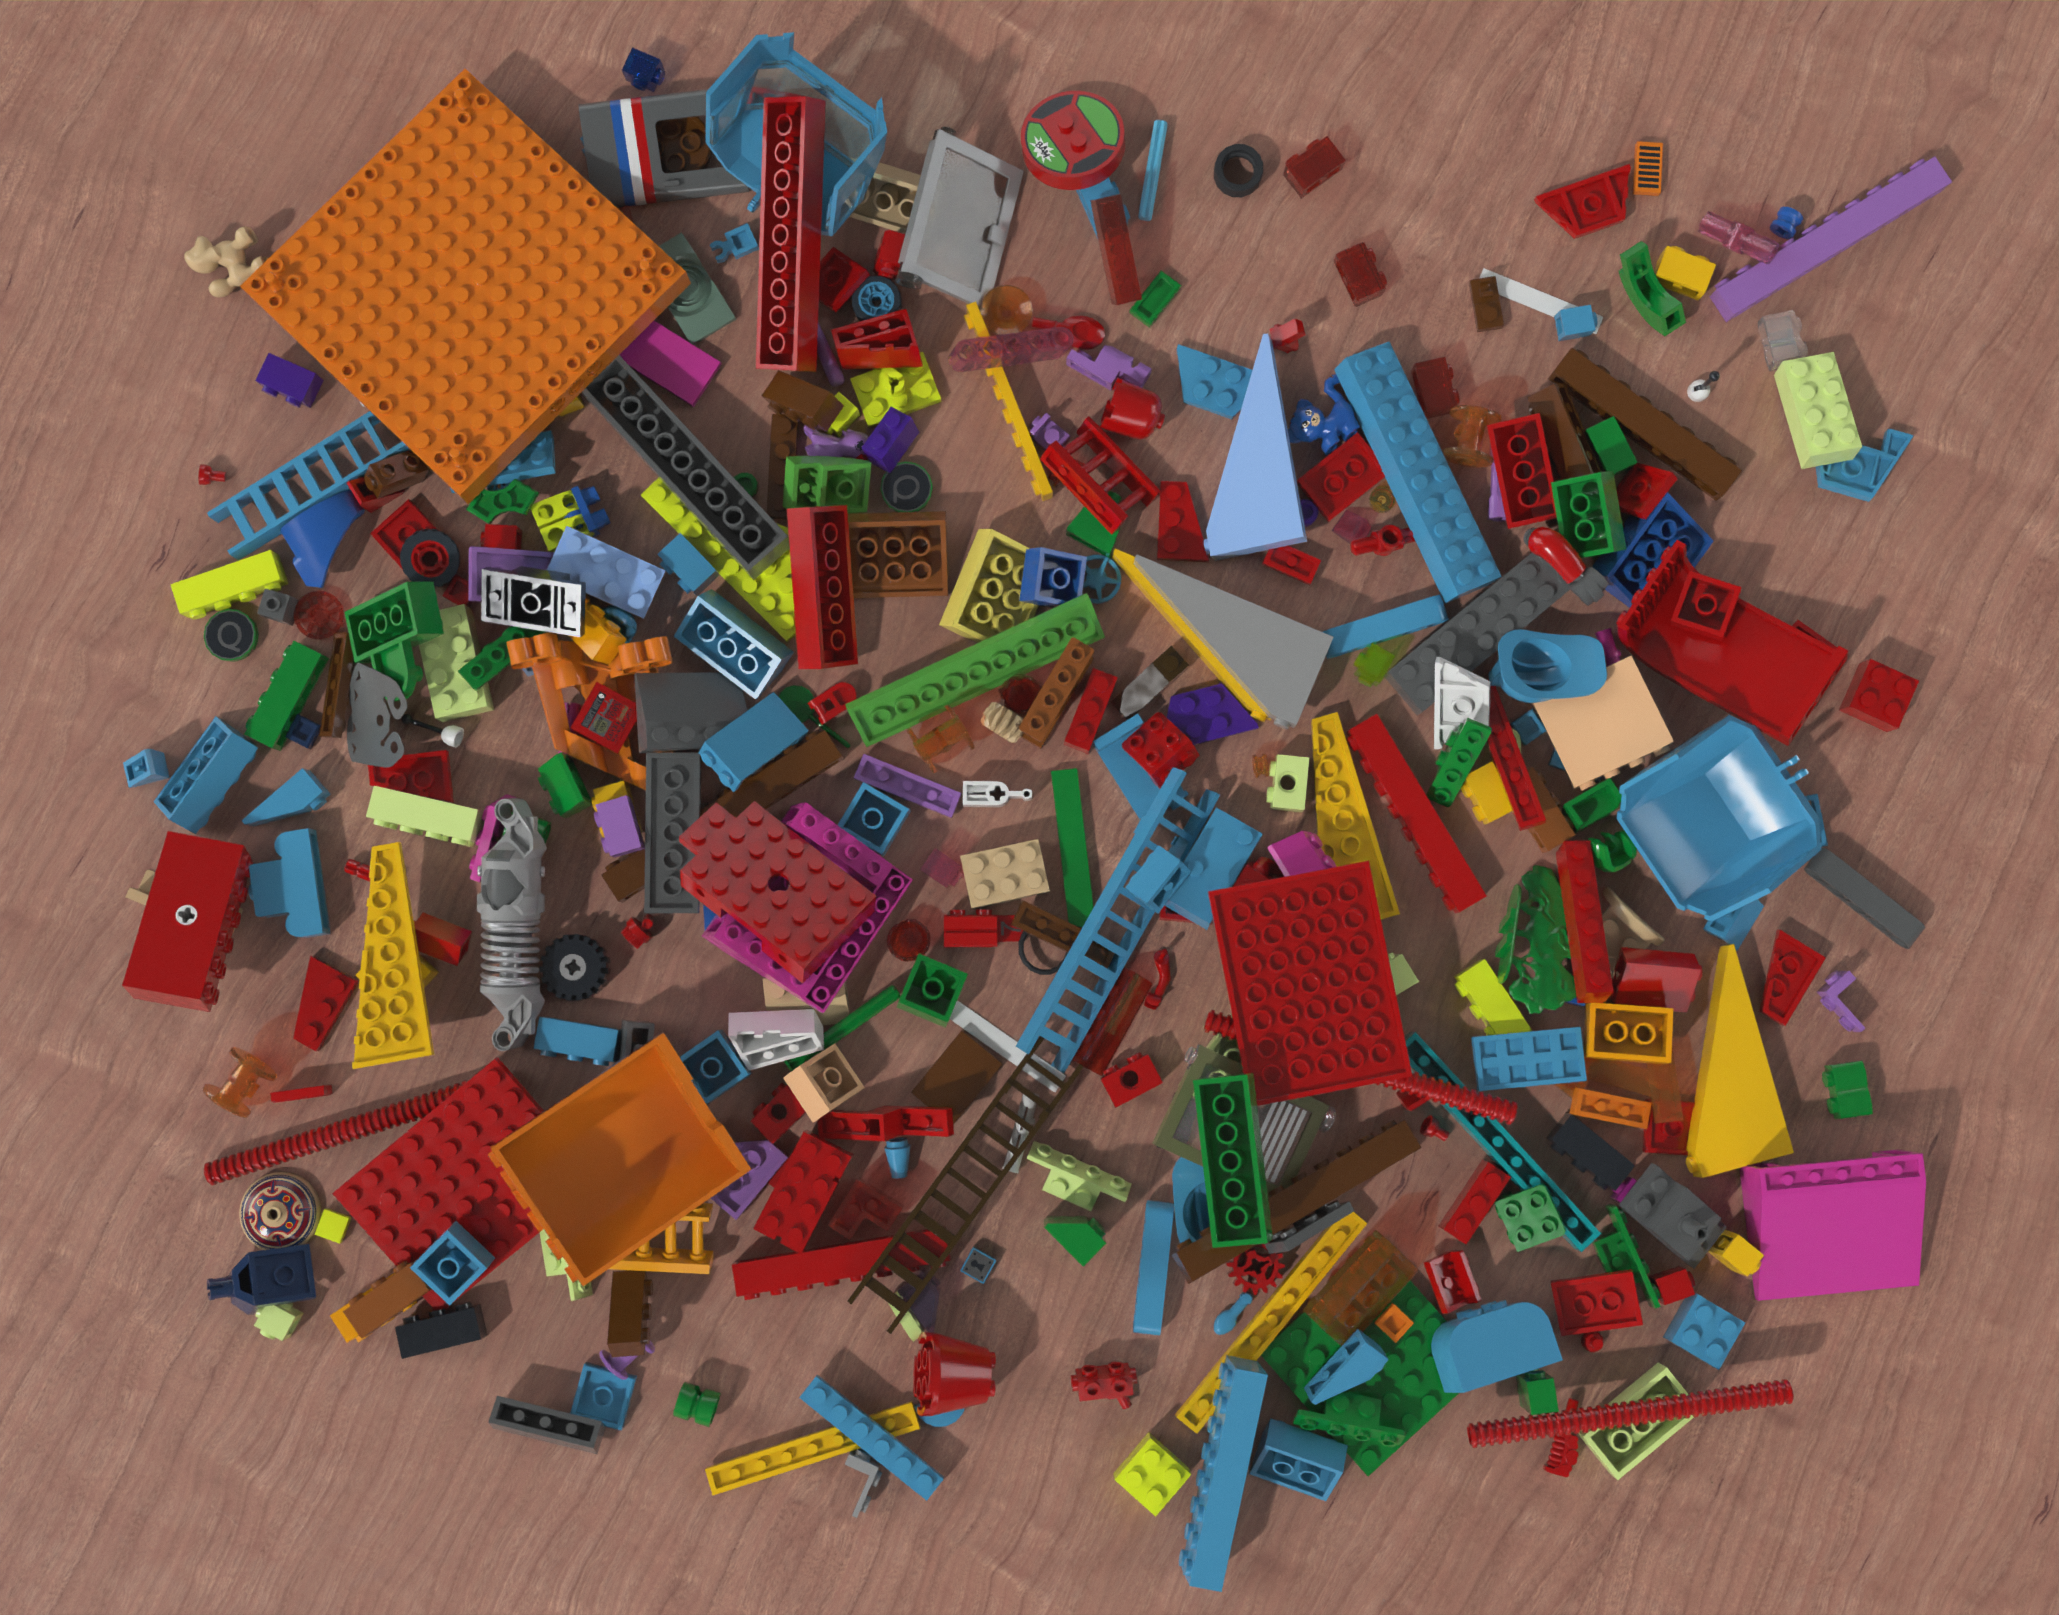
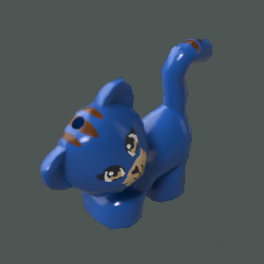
M1332 374L1327 378L1324 384V392L1335 402L1330 414L1325 417L1324 413L1319 408L1314 407L1311 402L1306 399H1300L1289 423L1288 434L1290 443H1310L1318 438H1322L1321 450L1325 455H1328L1338 448L1336 444L1340 441L1338 436H1341L1346 442L1358 432L1357 429L1360 425L1355 418L1352 406L1346 402L1341 393L1334 389V385L1340 383L1336 374Z

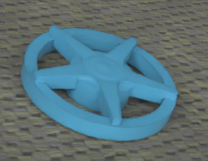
M1087 556L1086 562L1090 560H1103V563L1099 568L1090 569L1086 565L1085 572L1087 577L1083 588L1089 586L1091 589L1096 590L1098 599L1090 598L1092 604L1105 603L1111 600L1119 591L1121 585L1120 570L1116 563L1106 556ZM1107 563L1114 568L1117 580L1107 577L1104 572ZM1106 583L1117 584L1109 596L1102 598L1101 589L1105 587Z

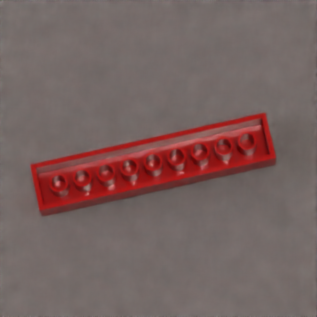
M807 96L764 97L756 369L816 372L826 100Z

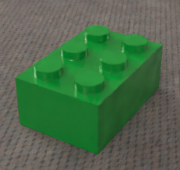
M1613 471L1598 472L1551 482L1559 533L1572 545L1580 558L1627 550Z

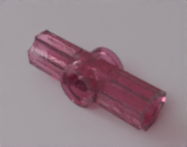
M1708 211L1703 216L1699 224L1698 232L1702 233V235L1721 242L1722 246L1736 253L1746 254L1765 264H1770L1775 258L1780 245L1776 241L1756 233L1755 229L1737 221L1732 222L1711 211Z

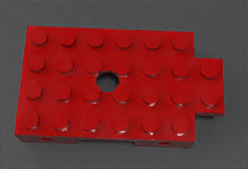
M755 801L737 818L718 803H715L679 836V842L696 855L680 870L681 887L720 918L726 913L731 915L762 940V951L802 983L875 912V894ZM776 876L784 877L788 880L789 887L786 891L777 890L773 892L768 887L769 880Z

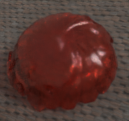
M906 919L898 924L896 923L887 936V946L890 953L905 962L915 961L918 954L925 955L931 943V935L928 928L915 919Z

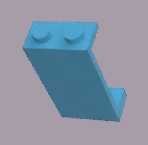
M773 692L707 739L702 745L699 754L702 761L719 775L720 781L735 792L743 780L790 745L793 746L801 743L809 730Z
M1136 714L1094 740L1093 746L1141 820L1142 816L1147 814L1160 789L1153 783L1148 773L1122 748V743L1144 723L1139 714ZM1180 785L1176 794L1184 799L1188 796V792L1184 791ZM1172 800L1168 808L1171 807L1172 811L1181 806Z

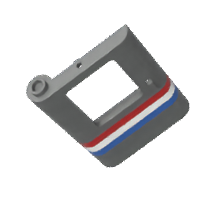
M708 89L579 104L590 184L615 207L749 192V187L727 172L724 167L676 173H664L662 171L656 123L663 120L705 116L706 92ZM735 96L719 114L728 115L730 113Z

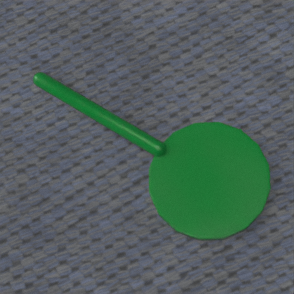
M793 685L786 687L780 692L778 697L801 723L806 722L808 719L812 720L843 746L850 748V744L827 725H821L818 718L813 715L815 709L811 710L807 703L814 699V696L807 688Z

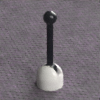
M1712 371L1706 381L1699 379L1692 382L1687 389L1689 398L1695 402L1705 400L1710 394L1709 384L1719 380V372Z
M404 714L401 718L404 724L411 723L441 734L443 742L449 746L457 748L462 742L464 729L456 725L441 729L413 719L409 714Z

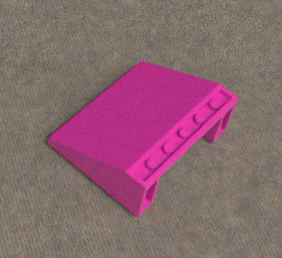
M804 802L792 805L781 822L875 894V912L804 983L800 982L762 951V940L728 913L722 918L715 915L702 934V937L814 1009L824 1013L913 879ZM776 876L769 880L768 887L773 892L777 890L786 891L789 887V882L784 877Z
M1897 1149L1872 1152V1157L1784 1166L1759 1162L1739 1168L1748 1242L1764 1255L1760 1260L1762 1262L1761 1266L1752 1274L1755 1300L1761 1301L1919 1286L1926 1192L1923 1153Z

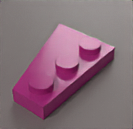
M506 794L489 806L487 805L482 815V820L485 821L483 830H480L476 838V845H478L477 853L473 855L469 865V869L472 870L471 880L481 882V876L477 875V868L481 866V857L498 843L496 838L502 834L504 829L503 824L495 816V805L501 799L517 797Z

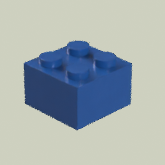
M1043 547L1026 549L1019 601L1055 608L1081 596L1087 557Z

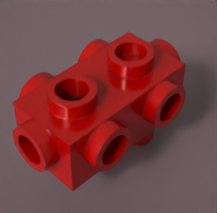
M1113 1361L1108 1365L1102 1366L1084 1365L1082 1368L1075 1369V1375L1070 1376L1072 1392L1077 1391L1080 1402L1117 1398L1122 1409H1128L1132 1405L1128 1396L1133 1395V1384H1137V1374L1135 1367L1130 1368L1128 1362Z

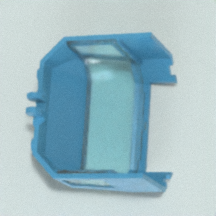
M795 32L783 33V36L768 37V34L756 35L706 92V144L727 172L757 193L747 207L753 213L761 205L764 97L807 96L826 100L821 235L833 236L863 201L883 155L887 127L884 120L882 97L877 102L876 110L793 50Z

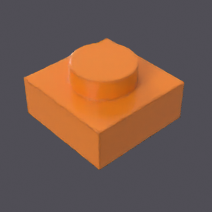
M1393 1303L1374 1322L1395 1343L1414 1324Z

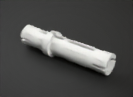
M1023 1094L1017 1115L1023 1119L1026 1107H1028L1025 1121L1031 1125L1035 1122L1033 1116L1036 1103ZM1015 1122L1009 1143L1016 1147L1020 1134L1019 1148L1029 1132L1024 1128L1021 1129V1126ZM1009 1150L1007 1151L1002 1169H1004L1014 1155ZM1024 1151L1009 1170L1010 1172L1019 1173Z

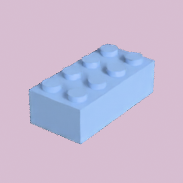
M566 526L547 568L550 571L570 574V580L586 583L587 594L643 619L665 573V570L568 526Z

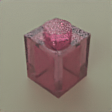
M936 848L920 869L946 889L950 885L955 887L963 876L960 872L962 866Z

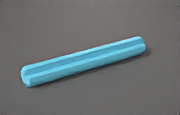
M1155 120L1153 125L1138 214L1140 220L1151 221L1168 126V123L1163 120Z

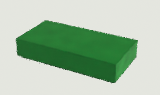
M1161 270L1131 307L1129 313L1150 328L1181 289L1182 285Z

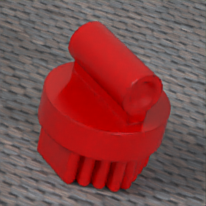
M646 914L641 923L632 916L626 922L627 925L621 930V934L631 945L638 949L642 944L648 943L653 938L648 929L653 926L654 917L651 914Z

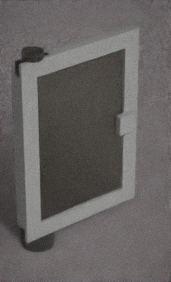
M941 127V129L935 130L933 140L929 142L898 261L900 266L896 283L910 289H921L923 283L968 304L976 301L978 308L985 311L989 308L1024 171L955 137L956 131L954 129Z

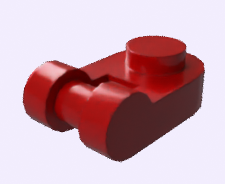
M840 682L807 704L811 710L815 709L819 715L818 720L823 725L847 709L845 704L856 700V691L851 684ZM828 699L835 706L830 711L823 704Z

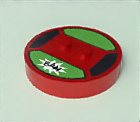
M1065 91L1045 98L1028 113L1022 125L1021 146L1025 164L1034 177L1053 188L1080 190L1101 183L1118 168L1124 156L1125 133L1121 115L1108 100L1086 91Z

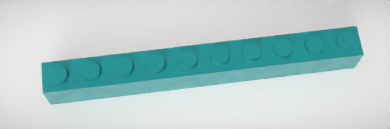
M1409 1032L1405 1036L1412 1073L1414 1071L1419 1072L1420 1076L1426 1074L1427 1078L1432 1076L1435 1077L1436 1081L1442 1079L1443 1083L1449 1081L1453 1086L1459 1084L1460 1088L1465 1086L1416 1032ZM1447 1103L1442 1105L1497 1166L1511 1177L1510 1180L1520 1191L1539 1184L1546 1185L1566 1227L1563 1237L1574 1249L1582 1252L1601 1234L1496 1119L1491 1120L1489 1116L1484 1118L1480 1113L1474 1115L1473 1111L1465 1112L1464 1108L1458 1110L1457 1106L1451 1108Z

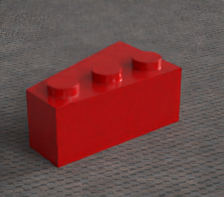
M907 309L831 330L842 369L923 367Z

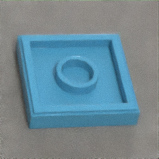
M585 1362L570 1414L602 1421L606 1427L622 1430L637 1376L628 1374V1378L622 1380L611 1373L606 1367Z

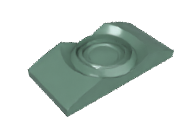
M682 232L659 246L686 271L691 282L668 306V309L691 344L699 343L736 320L728 304Z

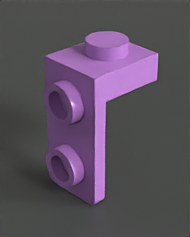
M1836 970L1826 977V984L1817 991L1822 997L1820 1001L1829 1011H1834L1840 1017L1838 1021L1847 1031L1862 1032L1865 1027L1837 997L1856 978L1850 971L1838 972Z

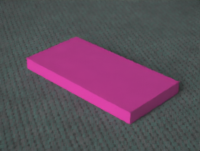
M653 321L619 354L633 370L692 407L696 405L722 365L720 361L656 321Z

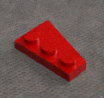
M1776 930L1759 1012L1780 1025L1786 1026L1826 957L1782 930Z

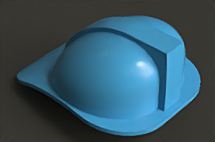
M1522 629L1510 631L1500 639L1498 643V662L1488 673L1490 686H1501L1502 690L1509 697L1527 703L1589 696L1600 690L1607 679L1604 648L1599 640L1586 635H1558Z
M1180 1157L1175 1163L1172 1172L1177 1235L1180 1243L1189 1238L1193 1243L1202 1238L1199 1232L1210 1227L1204 1171L1202 1166Z

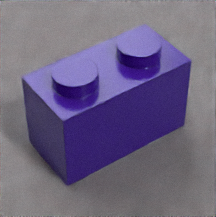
M268 353L255 381L263 387L262 391L270 396L277 398L279 394L286 397L285 401L295 407L300 408L301 405L311 408L324 380L310 370Z
M890 407L862 446V450L872 464L891 473L919 434V430L912 417Z

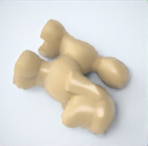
M246 226L240 227L236 231L235 240L222 241L216 246H213L206 237L198 236L195 246L184 253L186 263L195 272L201 274L211 273L217 269L219 264L228 269L229 277L227 279H216L209 285V292L218 298L232 293L236 286L242 285L268 258L266 256L263 258L259 256L252 261L251 266L246 265L245 250L258 242L254 231Z

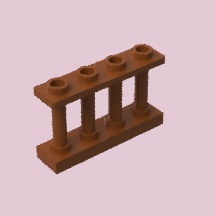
M1074 637L1070 639L1019 726V730L1024 732L1021 736L1022 739L1040 749L1043 747L1093 662V648Z

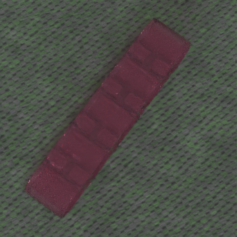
M1055 327L964 339L959 341L950 352L948 364L957 372H966L1058 359L1073 345L1074 337L1069 329ZM1031 343L1035 344L1038 349L1034 348ZM1007 346L1011 347L1014 352L1010 351ZM984 350H987L991 356L987 355ZM959 353L964 354L967 359L962 358Z

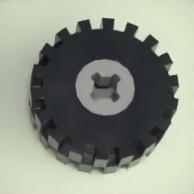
M567 934L563 935L562 938L553 940V944L546 947L545 951L547 952L540 959V961H543L542 967H539V970L543 973L542 982L548 986L546 989L556 994V997L569 1001H582L592 998L594 994H598L602 990L601 987L607 984L608 979L606 978L611 972V968L608 967V963L611 962L610 958L606 956V949L601 947L600 942L586 935Z

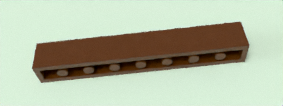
M1571 347L1548 378L1552 383H1565L1570 396L1603 420L1614 416L1624 435L1715 501L1725 495L1742 472L1734 460L1721 456L1716 452V448L1712 444L1699 440L1691 429L1685 426L1681 427L1674 422L1673 417L1669 413L1656 409L1648 398L1642 395L1638 396L1631 391V387L1626 382L1613 378L1605 367L1595 365L1589 360L1587 354L1581 350H1575Z

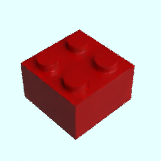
M1689 571L1673 613L1671 625L1723 642L1742 587Z
M1868 659L1859 663L1839 711L1885 732L1899 729L1919 680L1873 659Z

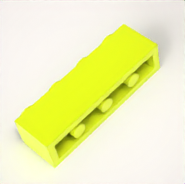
M268 550L170 585L179 613L195 620L205 617L207 615L206 612L212 610L222 611L229 609L232 603L252 601L257 598L256 595L264 593L265 589L278 592L281 590V586L288 584L280 556L272 550Z
M1485 959L1478 960L1454 976L1457 981L1454 984L1455 988L1462 997L1467 996L1472 1004L1469 1006L1472 1014L1477 1020L1481 1018L1486 1025L1484 1029L1486 1035L1532 1031L1503 985L1498 983L1497 976Z

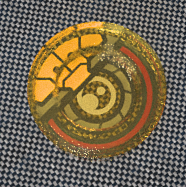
M1388 486L1376 487L1369 496L1370 507L1378 513L1390 511L1396 502Z

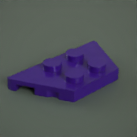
M1222 683L1170 697L1167 718L1192 741L1193 745L1259 728L1257 722Z

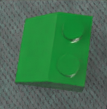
M560 752L538 768L541 775L538 777V781L544 791L548 790L552 798L549 804L555 815L559 814L563 818H568L593 806L591 797L571 757Z
M918 954L898 1001L897 1008L946 1028L968 974Z

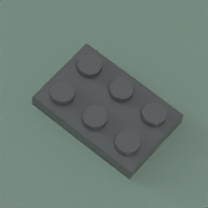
M1336 1200L1316 1209L1314 1214L1308 1217L1306 1215L1294 1222V1227L1286 1230L1284 1228L1275 1233L1273 1240L1265 1243V1246L1270 1254L1290 1251L1354 1212V1209L1349 1201L1339 1203Z

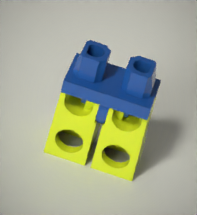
M576 486L569 491L562 492L532 505L531 512L540 528L541 535L549 552H555L566 526L590 537L600 535L599 529L611 523L604 508L591 513L588 507L601 501L594 486L582 490Z

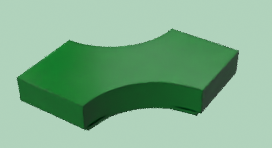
M515 478L507 487L501 490H482L470 502L466 510L491 524L499 515L506 512H518L527 515L539 492Z

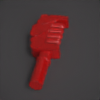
M1568 1398L1565 1410L1570 1412V1409L1574 1408L1577 1411L1579 1401ZM1563 1433L1562 1436L1554 1434L1553 1448L1550 1449L1551 1454L1548 1456L1550 1460L1547 1461V1465L1544 1464L1543 1469L1555 1475L1568 1477L1573 1469L1571 1465L1577 1463L1579 1453L1576 1449H1578L1577 1442L1579 1439L1573 1433L1571 1435Z

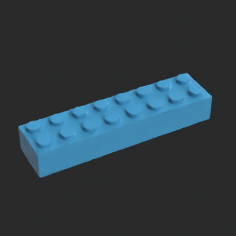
M1226 1355L1225 1363H1221L1219 1368L1220 1388L1215 1390L1213 1396V1406H1216L1214 1416H1210L1208 1420L1207 1432L1210 1435L1208 1443H1204L1202 1447L1201 1457L1204 1459L1202 1470L1199 1469L1196 1475L1198 1491L1197 1495L1191 1499L1190 1512L1193 1514L1191 1523H1187L1185 1527L1184 1538L1187 1540L1185 1550L1181 1549L1179 1555V1566H1181L1189 1586L1222 1592L1268 1374L1258 1361Z

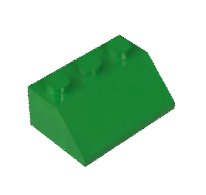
M1047 1216L1044 1219V1228L1083 1267L1106 1244L1104 1227L1094 1217L1091 1220L1086 1216Z

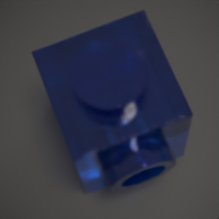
M632 47L622 68L623 75L626 81L631 82V85L641 91L647 89L654 92L657 85H661L665 77V69L661 59Z

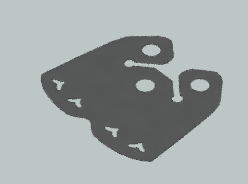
M359 662L354 668L349 690V700L352 707V714L347 724L349 755L352 762L379 767H391L403 756L404 746L397 732H392L385 741V745H381V740L386 737L390 727V713L386 703H384V697H387L389 708L395 719H400L407 710V701L395 680ZM358 672H360L361 679L357 681L356 679L359 676ZM355 690H356V693L358 694V697L356 698V701H355V696H356ZM396 697H398L401 702V706L399 709H396L394 707V699ZM379 714L384 719L382 726L377 724V716ZM353 723H354L355 728H356V731H354V732L352 733V731H353V729H354V728H353ZM392 742L397 743L398 750L396 753H393L391 750ZM352 743H353L354 746L356 747L355 753H353L354 748H353Z

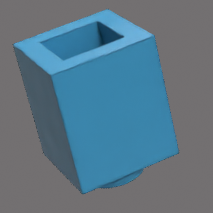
M1591 305L1563 309L1554 316L1559 341L1590 336L1596 330L1595 327L1598 324L1597 315L1595 312H1592Z

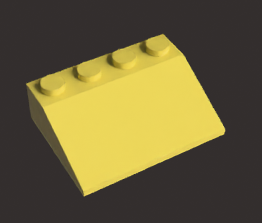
M978 529L939 625L979 643L1033 618L1039 605L1019 601L1026 549L1030 548L993 529Z

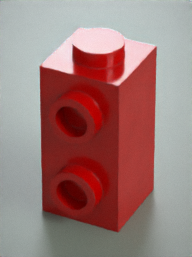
M424 912L417 921L414 920L418 951L458 966L469 950L472 931Z

